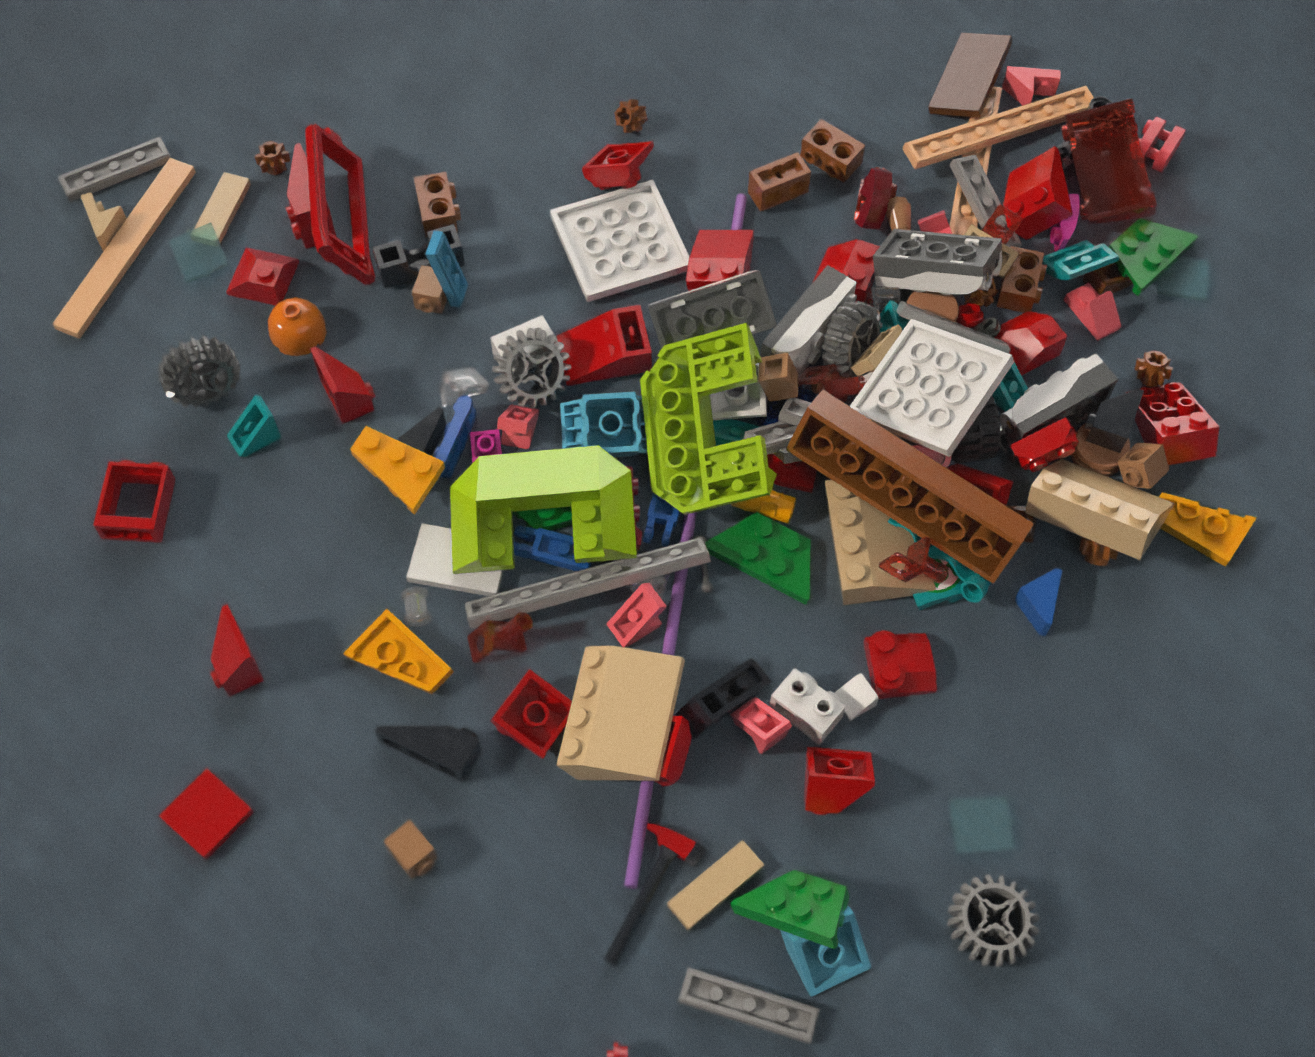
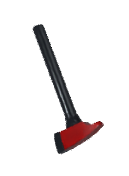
M651 823L647 824L646 829L657 837V843L660 846L659 856L605 955L604 961L616 966L671 862L678 857L690 867H694L706 851L704 846L671 829Z

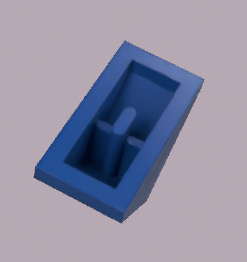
M1055 568L1020 587L1014 600L1041 636H1046L1052 625L1062 569Z

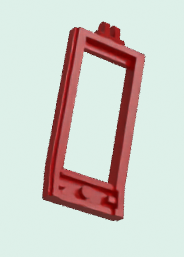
M316 123L314 125L310 124L305 128L311 230L317 253L326 262H332L338 266L344 274L351 275L364 285H370L376 281V276L370 259L362 159L349 150L342 143L341 136L334 133L331 128L326 127L322 129ZM323 154L347 171L353 248L330 233L328 229Z

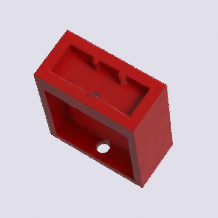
M131 460L108 462L93 523L101 539L162 543L176 480L169 465L161 462H151L150 464L136 463ZM123 482L159 485L152 518L115 516Z

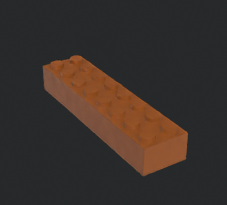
M822 390L807 407L785 449L993 584L1033 526V523L825 390Z

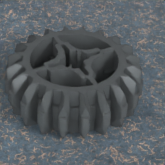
M860 301L845 302L842 307L839 306L837 308L836 314L831 316L832 321L830 324H827L826 334L823 335L825 340L821 347L824 349L822 353L824 367L835 372L839 377L848 378L850 376L852 379L860 377L850 367L880 334L882 323L879 322L881 318L876 308Z
M203 335L200 340H195L191 336L190 341L187 343L179 341V347H170L169 354L162 355V363L158 364V378L164 393L174 403L180 402L184 408L190 404L196 409L200 404L208 407L209 402L216 401L219 403V398L221 396L229 397V390L236 389V382L240 380V364L234 350L225 341L219 342L216 337L208 340Z

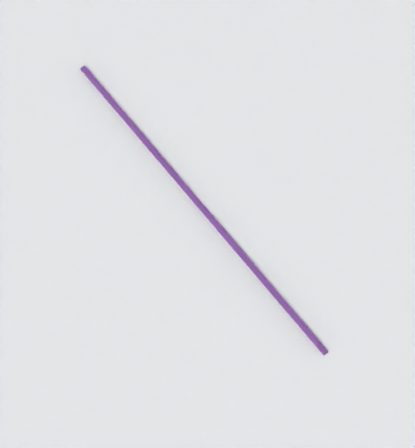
M744 194L736 196L731 230H742L747 196ZM697 512L684 515L680 543L693 539ZM688 568L675 571L662 654L672 656L675 654ZM641 781L624 883V887L630 889H637L654 781Z

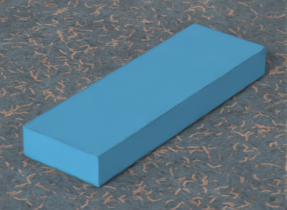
M433 231L425 255L452 307H460L468 283L445 234L442 231Z

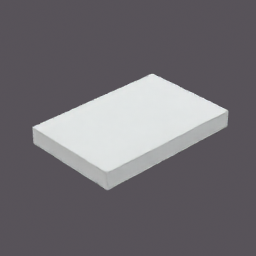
M421 523L406 578L407 582L491 596L498 594L504 570L453 574L451 529Z

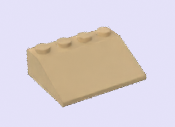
M1060 459L1044 468L1031 485L1025 513L1141 560L1171 512L1174 503Z
M825 481L826 500L843 605L907 597L917 593L935 591L930 559H926L918 553L910 532L902 527L888 523L889 516L835 481Z
M612 645L585 647L556 765L576 780L659 781L685 659L679 656Z

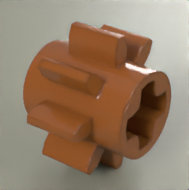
M638 99L620 101V107L614 112L617 122L616 126H624V133L642 131V125L648 121L645 111L646 106H638Z
M269 141L262 146H258L260 154L255 155L257 165H260L262 173L268 172L275 176L287 170L285 162H290L291 158L289 151L285 150L283 143L278 144L274 141Z
M994 278L988 291L976 290L969 294H964L965 303L977 304L980 307L982 305L986 307L994 302L993 297L999 292L996 289Z
M1159 351L1145 352L1143 359L1137 358L1134 370L1138 371L1136 379H1140L1144 385L1149 387L1162 386L1164 379H1170L1173 370L1169 366L1171 359H1167V356Z
M1085 537L1081 538L1079 551L1085 555L1087 563L1107 566L1110 558L1117 559L1118 551Z

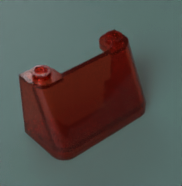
M1132 98L1066 115V125L1061 126L1064 142H1070L1083 204H1080L1082 221L1087 220L1089 225L1145 218L1156 213L1157 202L1154 191L1151 192V182L1148 180L1138 137V126L1133 114L1135 113Z

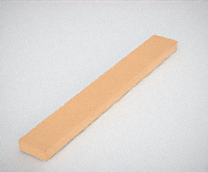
M1083 86L906 142L902 149L916 170L1086 115L1090 101L1094 97L1087 86Z
M993 87L981 117H969V122L998 114L1002 92L1001 87ZM992 145L962 154V157L976 155L987 175ZM957 181L949 226L952 234L965 235L971 224L978 227V221Z
M169 158L53 322L56 330L79 339L82 337L196 173L194 166Z

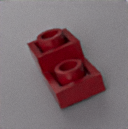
M871 168L859 192L866 197V201L861 206L855 221L861 228L880 229L891 195V171Z

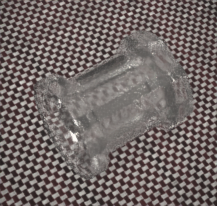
M412 587L401 592V601L405 603L406 616L404 617V624L406 626L420 627L432 621L431 613L427 610L426 599L428 598V590L426 588Z

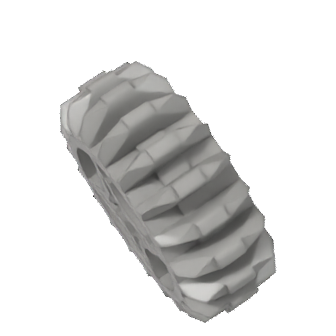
M528 328L526 336L522 330L516 331L517 340L509 335L506 339L510 345L508 347L503 344L498 346L504 353L502 356L494 355V359L499 361L500 365L493 366L492 371L501 373V375L494 378V382L496 384H503L499 389L500 393L506 394L509 392L507 399L511 402L517 399L519 406L524 407L528 401L529 406L535 408L537 400L541 405L545 406L547 405L546 396L556 400L557 395L554 391L556 389L562 392L565 391L564 386L560 385L561 380H570L569 376L563 374L564 370L571 369L570 364L563 363V361L570 357L569 353L561 352L564 344L562 342L555 343L556 336L553 334L546 337L545 330L540 329L536 334L535 329ZM529 345H542L546 351L542 354L538 353L530 356L523 348ZM516 356L519 365L512 377L511 365ZM550 360H552V372L549 379H547L545 370L551 363ZM528 361L537 364L534 367L536 368V375L527 371L529 369L527 368L529 365ZM530 380H534L540 386V388L532 391L520 390L517 387L520 383L525 384Z
M987 874L984 877L983 883L978 877H974L971 880V886L963 883L960 887L961 894L955 893L952 900L956 905H950L947 912L954 917L947 921V926L957 928L950 937L952 940L961 939L963 941L958 947L960 952L965 951L967 947L972 951L969 955L970 961H974L980 955L982 956V966H987L991 958H993L996 968H1000L1003 965L1004 959L1009 965H1013L1016 962V956L1023 959L1028 954L1026 948L1032 949L1036 942L1032 937L1037 936L1040 929L1033 924L1040 920V915L1030 913L1036 904L1034 901L1025 902L1024 899L1028 895V890H1022L1020 893L1015 891L1017 881H1012L1009 886H1006L1004 875L999 876L996 883H994L992 876ZM982 897H995L1004 901V903L1000 905L992 904L987 898L983 900ZM969 904L974 908L975 911L973 913L979 923L974 931H972L967 917ZM1012 911L1015 912L1019 924L1017 937L1012 932L1014 928L1010 925L1008 919ZM1003 913L998 923L990 924L983 929L988 922V918L991 919ZM990 936L1000 943L1004 942L1006 945H991L981 939Z

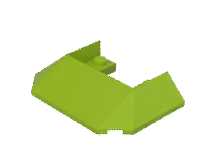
M743 323L664 345L657 355L659 359L650 372L646 370L640 379L652 492L685 515L770 495L777 473L768 467L764 437L759 435L716 446L710 394L758 382L755 364L762 363V359L749 325Z
M599 445L479 456L450 486L453 574L515 569L512 512L569 506L572 507L574 559L576 563L637 558L631 470Z

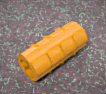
M771 490L770 495L732 503L731 506L743 509L744 511L758 512L773 520L789 524L797 498L785 495L783 492L779 493Z

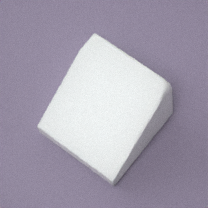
M862 673L856 675L835 692L846 706L844 713L850 721L875 707L879 699Z

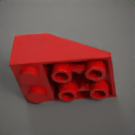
M640 305L609 310L556 336L557 341L564 344L561 352H567L570 356L567 360L563 361V363L571 365L570 370H564V374L570 377V380L566 381L567 386L644 373L646 370L650 372L652 369V351Z
M1170 382L1162 386L1140 388L1144 392L1135 416L1136 424L1144 443L1163 444L1168 466L1216 457L1220 426L1181 382Z

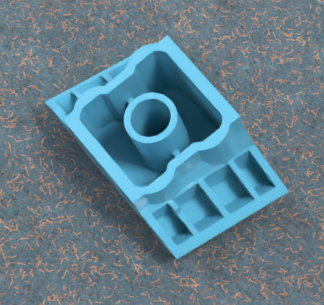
M635 392L584 394L581 399L560 403L562 449L599 445L613 457L639 454L648 455L642 396L636 395Z

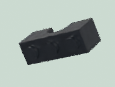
M454 224L428 231L427 242L415 250L402 248L400 240L372 247L384 289L416 280L421 265L431 267L425 254L433 231H442L445 234L459 266H465L462 244Z

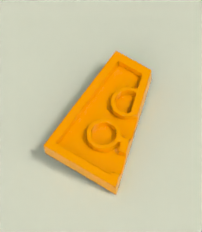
M365 426L350 448L352 455L375 478L380 479L388 487L389 491L396 498L398 497L414 515L445 469L443 461L368 426Z
M1163 492L1159 496L1174 503L1171 512L1160 529L1226 567L1256 520V517L1245 515V517L1229 514L1230 510L1219 507L1217 510L1200 506L1197 501Z
M388 609L343 653L345 657L431 695L454 673L452 668Z

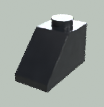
M1136 389L1101 402L1096 413L1090 412L1084 428L1089 430L1086 441L1121 453L1131 431L1144 391Z

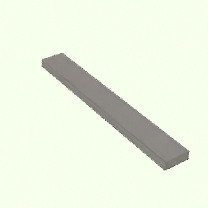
M699 537L638 554L637 558L620 559L466 602L465 608L470 629L708 563L711 562L709 552L703 538Z

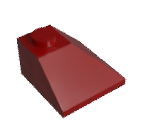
M246 247L226 293L229 296L276 306L284 300L298 267L299 259Z
M1027 311L1001 324L1000 332L994 338L1002 340L1010 346L1009 354L1012 355L1022 376L1060 356L1068 336L1051 315Z
M316 346L310 348L320 381L342 424L374 411L372 399L376 398V395L369 381L364 383L357 371Z
M228 604L221 607L211 654V661L215 670L211 671L210 675L217 689L223 687L230 697L264 681V678L241 628Z
M807 747L804 789L805 811H811L817 815L838 814L874 788L875 776L871 752Z

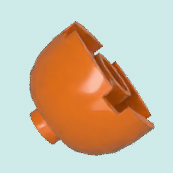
M294 297L279 302L272 309L268 318L270 340L285 355H307L311 353L310 348L315 347L318 343L320 346L324 342L327 334L326 323L322 313L315 304L303 298Z

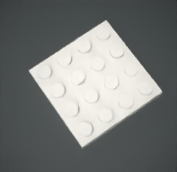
M654 180L639 183L632 188H622L550 210L552 222L587 302L687 272L689 255Z
M911 319L850 407L892 434L950 457L1013 365L1014 360L1011 354Z

